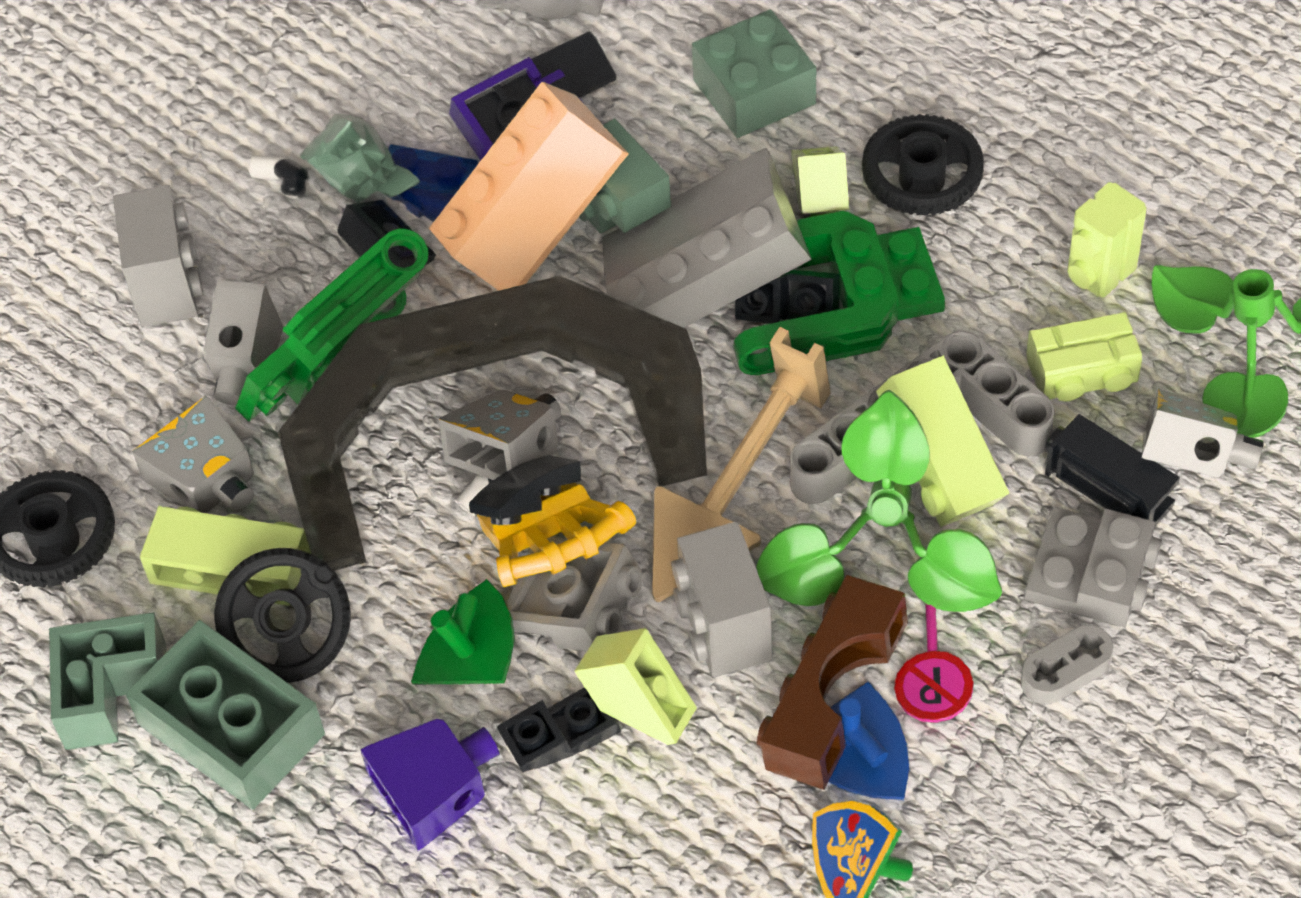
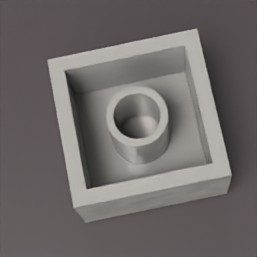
M170 185L113 195L121 267L141 327L198 317L195 297L203 296V287L198 268L191 269V267L195 266L194 260H198V252L193 232L184 233V231L189 230L184 202L175 204Z
M738 521L677 538L679 559L671 561V566L678 588H674L673 593L681 618L689 617L693 630L689 631V638L696 660L698 662L706 660L712 678L772 661L771 606Z

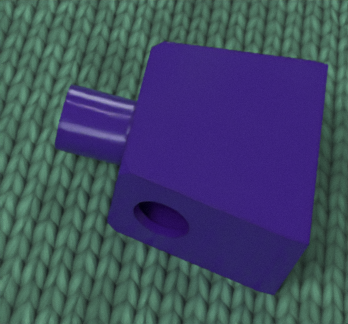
M434 719L370 744L360 750L367 775L417 851L426 847L483 799L485 793L481 775L477 768L500 754L494 739L485 727L458 741L443 719Z

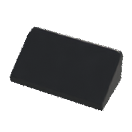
M591 31L531 59L541 73V79L560 69L580 98L617 80L610 62Z
M383 200L346 205L337 232L361 257L388 232L395 229L413 230ZM398 245L388 250L389 259L398 267L406 268L415 263L414 254L405 246ZM428 245L426 265L434 261L436 254Z

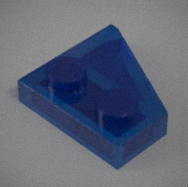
M390 144L388 150L395 164L411 171L420 180V183L399 195L389 198L403 203L406 210L420 219L424 215L434 222L476 168L478 160Z

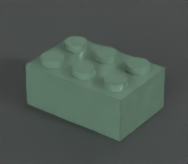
M201 620L193 625L125 693L138 725L252 810L260 804L325 735L315 702Z

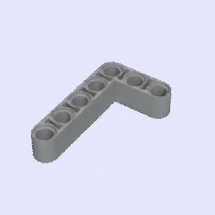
M956 331L948 334L893 374L896 375L944 355L971 414L1019 455L1029 457L1045 452V445L1052 434L1055 410L1052 401L975 334L966 331ZM890 377L801 440L792 449L790 455L791 491L797 499L808 504L822 503L857 478L844 462L842 456L843 437L852 421L878 399L876 390ZM816 470V471H819V472L811 473V472H807V471Z

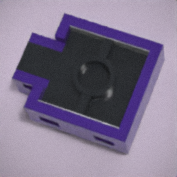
M530 57L451 98L449 115L480 161L541 82L572 93L580 99L560 69L541 79V73Z

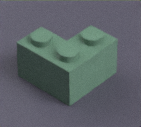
M614 118L603 124V126L629 154L579 216L584 222L588 220L600 234L616 225L623 233H626L671 207L669 175Z
M154 612L49 628L51 721L65 750L118 742L117 696L126 695L125 693L167 652V644Z

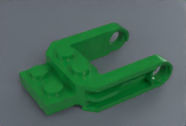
M845 210L797 220L812 260L795 269L830 262L831 272L840 274L839 296L844 309L749 328L735 338L733 349L739 369L743 373L763 375L775 372L770 341L779 327L789 331L792 348L808 354L814 343L824 347L825 360L831 361L880 351L891 337L892 328L897 321L944 312L945 297L920 227L877 235L873 223ZM769 348L759 354H750L759 349Z
M395 229L388 232L301 308L282 330L289 338L247 375L235 409L250 422L260 412L265 416L273 413L285 401L287 396L297 405L312 397L315 399L320 397L335 382V376L400 318L407 300L405 289L420 276L428 260V247L424 239L416 232L408 229ZM398 245L405 246L414 254L415 263L406 268L398 267L389 259L388 250ZM393 300L394 307L390 311L380 312Z

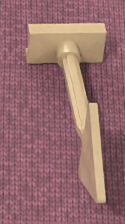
M779 327L770 341L777 378L770 388L772 394L704 502L696 504L661 486L655 488L652 595L656 602H661L674 594L673 589L678 588L671 566V561L679 559L677 538L732 523V521L722 517V514L790 405H795L799 399L820 409L825 404L831 391L823 346L814 343L808 354L802 353L791 347L789 331ZM739 525L749 552L761 545L759 534Z

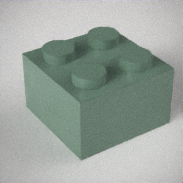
M771 9L691 43L693 80L737 139L816 104V66Z

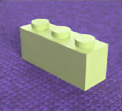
M944 355L891 376L876 390L878 398L886 390L893 391L909 406L923 427L929 443L930 459L925 474L919 480L922 487L921 498L926 510L931 516L936 517L940 527L991 507L1009 494Z
M158 506L141 551L140 559L150 584L218 594L229 573L240 562L253 554L273 548H293L310 554L311 550L305 529L298 528L288 522L279 521L272 524L249 520L237 514L221 516L201 513L191 507H178L175 509ZM291 566L269 567L253 575L245 585L252 594L261 598L267 593L278 589H294L300 581L301 569ZM277 601L274 603L292 606L291 604L285 601Z

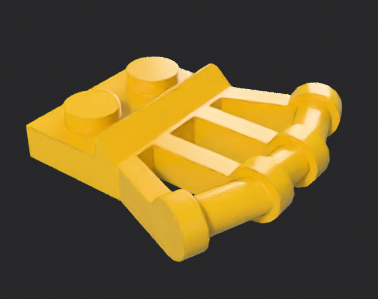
M576 482L562 485L561 492L558 494L541 496L542 510L523 514L520 523L495 525L491 523V517L477 514L482 531L499 550L496 564L503 587L517 584L518 578L550 571L554 575L566 569L565 563L580 556H583L585 559L599 554L598 548L617 533H626L636 524L634 513L625 503L616 501L612 505H607L592 500L584 486L581 484L577 485ZM585 521L593 524V526L588 529L587 526L582 527L580 523ZM561 532L568 539L557 545L554 541L549 542L548 538ZM528 547L534 552L533 554L518 557V552Z

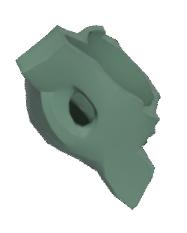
M335 114L323 131L300 154V158L306 159L335 190L353 199L356 203L367 199L376 191L393 197L420 183V180L411 171L395 164L387 146L374 126L357 116Z

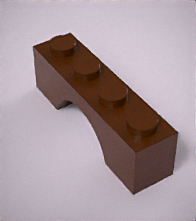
M849 575L845 576L838 592H831L827 597L822 613L823 621L816 633L811 632L806 637L801 652V663L795 674L790 673L784 679L779 695L780 703L773 716L768 715L764 718L757 736V745L761 747L765 770L825 790L846 748L842 718L825 702L828 691L842 675L852 669L869 664L888 663L908 624L905 592Z

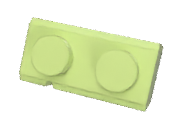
M1108 182L1094 194V199H1088L1075 211L1067 270L1070 279L1075 285L1089 290L1097 297L1103 298L1118 286L1119 280L1124 281L1137 269L1147 209L1143 201L1116 183Z
M1126 312L1031 330L1028 334L1027 362L1032 376L1035 378L1036 387L1049 399L1058 398L1060 401L1067 402L1081 397L1085 392L1100 389L1118 392L1139 380L1142 352L1135 335H1133Z

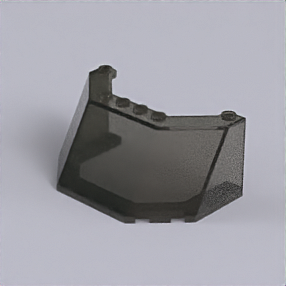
M562 276L359 325L278 431L288 475L311 554L323 560L334 571L367 563L340 458L359 434L358 427L370 411L375 413L393 388L540 351L549 353L569 363H573L574 360L580 361L595 368V374L625 386L658 486L663 487L706 476L701 368L687 329Z

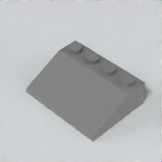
M767 148L758 151L671 199L670 208L628 232L623 233L618 228L602 237L605 288L617 324L642 349L655 344L812 260Z

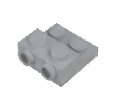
M1053 506L1026 586L1024 600L1126 628L1131 609L1141 611L1149 585V581L1141 579L1144 566L1154 569L1162 539L1153 537L1156 522L1105 509L1102 519Z
M548 538L549 542L554 541L556 545L568 540L562 538ZM604 543L598 548L599 554L588 559L580 556L565 563L566 569L554 575L547 571L518 578V582L515 584L506 602L512 615L514 632L550 636L557 648L587 651L596 636L621 632V610L627 598L637 596L642 587L641 568L625 544Z

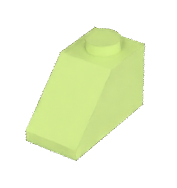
M837 146L791 150L799 211L802 214L810 213V217L841 210H849L845 152Z
M646 628L596 636L575 669L576 675L600 711L667 745L677 743L697 709Z

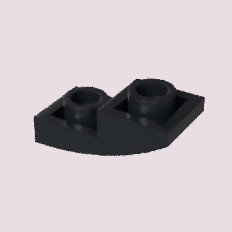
M791 270L735 300V319L771 324L839 310L840 274Z
M547 455L520 464L485 486L469 502V512L491 517V523L495 525L520 523L523 514L542 510L541 496L558 494L561 492L562 485L581 481L580 461Z
M585 687L549 708L541 700L496 726L522 772L537 769L571 757L621 732L615 718L600 711Z

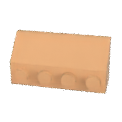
M541 82L429 229L456 261L508 298L514 299L629 153L576 95Z

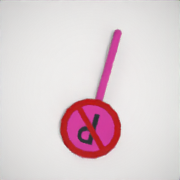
M925 603L927 652L917 654L903 664L896 675L894 690L898 704L907 715L919 721L937 723L952 719L964 711L972 699L974 682L970 669L960 658L948 652L938 651L936 608Z

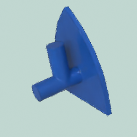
M866 682L830 707L842 718L846 748L829 782L845 791L870 798L904 800L909 776L907 742L896 715L869 682Z

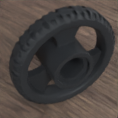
M929 114L903 116L902 119L897 118L894 121L888 122V124H884L868 140L862 158L863 177L871 193L881 203L887 204L889 208H894L896 211L901 210L902 213L906 212L910 215L916 213L918 216L942 214L944 211H951V209L957 208L958 205L964 204L978 189L984 169L983 153L973 134L965 129L964 126L951 121V119H944V117H937V115L929 116ZM892 162L899 165V184L902 189L892 185L885 179L879 170L878 163ZM954 163L967 164V171L963 178L954 186L941 191L945 184L946 166Z
M65 470L37 472L34 476L31 474L26 478H21L20 482H14L13 485L6 488V492L2 491L0 493V573L9 580L25 586L31 585L32 587L62 585L61 582L65 581L68 583L73 579H77L78 575L83 576L87 571H90L92 565L96 566L99 560L103 558V554L108 551L115 531L113 508L103 489L88 477L71 471L66 473ZM51 493H70L71 496L65 502L60 496ZM96 517L95 527L89 540L80 550L74 553L80 540L75 524L82 519ZM11 532L23 533L31 553L37 558L33 564H27L12 558L3 547L2 536Z
M293 548L264 550L240 562L224 580L218 592L214 610L216 632L287 683L305 680L325 669L341 651L348 636L351 620L349 598L341 579L335 571L320 558ZM291 566L301 569L300 581L294 589H278L267 593L261 598L252 594L245 585L253 575L269 567ZM320 598H329L332 608L331 628L324 644L313 654L303 646L300 635L306 631L311 621L310 604ZM277 601L288 602L296 612V621L289 630L276 628L270 620V609ZM242 618L253 619L256 630L263 638L278 643L279 655L275 664L258 659L243 646L236 633L234 622Z

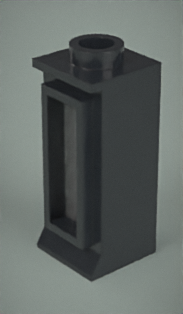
M1078 414L1066 428L1059 426L1055 429L1045 445V451L1048 453L1045 475L1049 477L1053 472L1056 473L1057 478L1105 509L1156 522V527L1175 504V499L1168 495L1179 484V476L1155 461L1141 458V452L1081 414Z

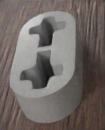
M1083 625L1032 653L1026 658L1022 668L1021 688L1025 696L1039 704H1053L1101 677L1108 671L1112 660L1113 641L1110 635L1102 628L1094 625ZM1080 646H1083L1088 651L1097 648V658L1094 659L1090 654H1084L1078 658ZM1037 671H1041L1045 676L1056 672L1055 682L1051 684L1046 679L1037 682Z

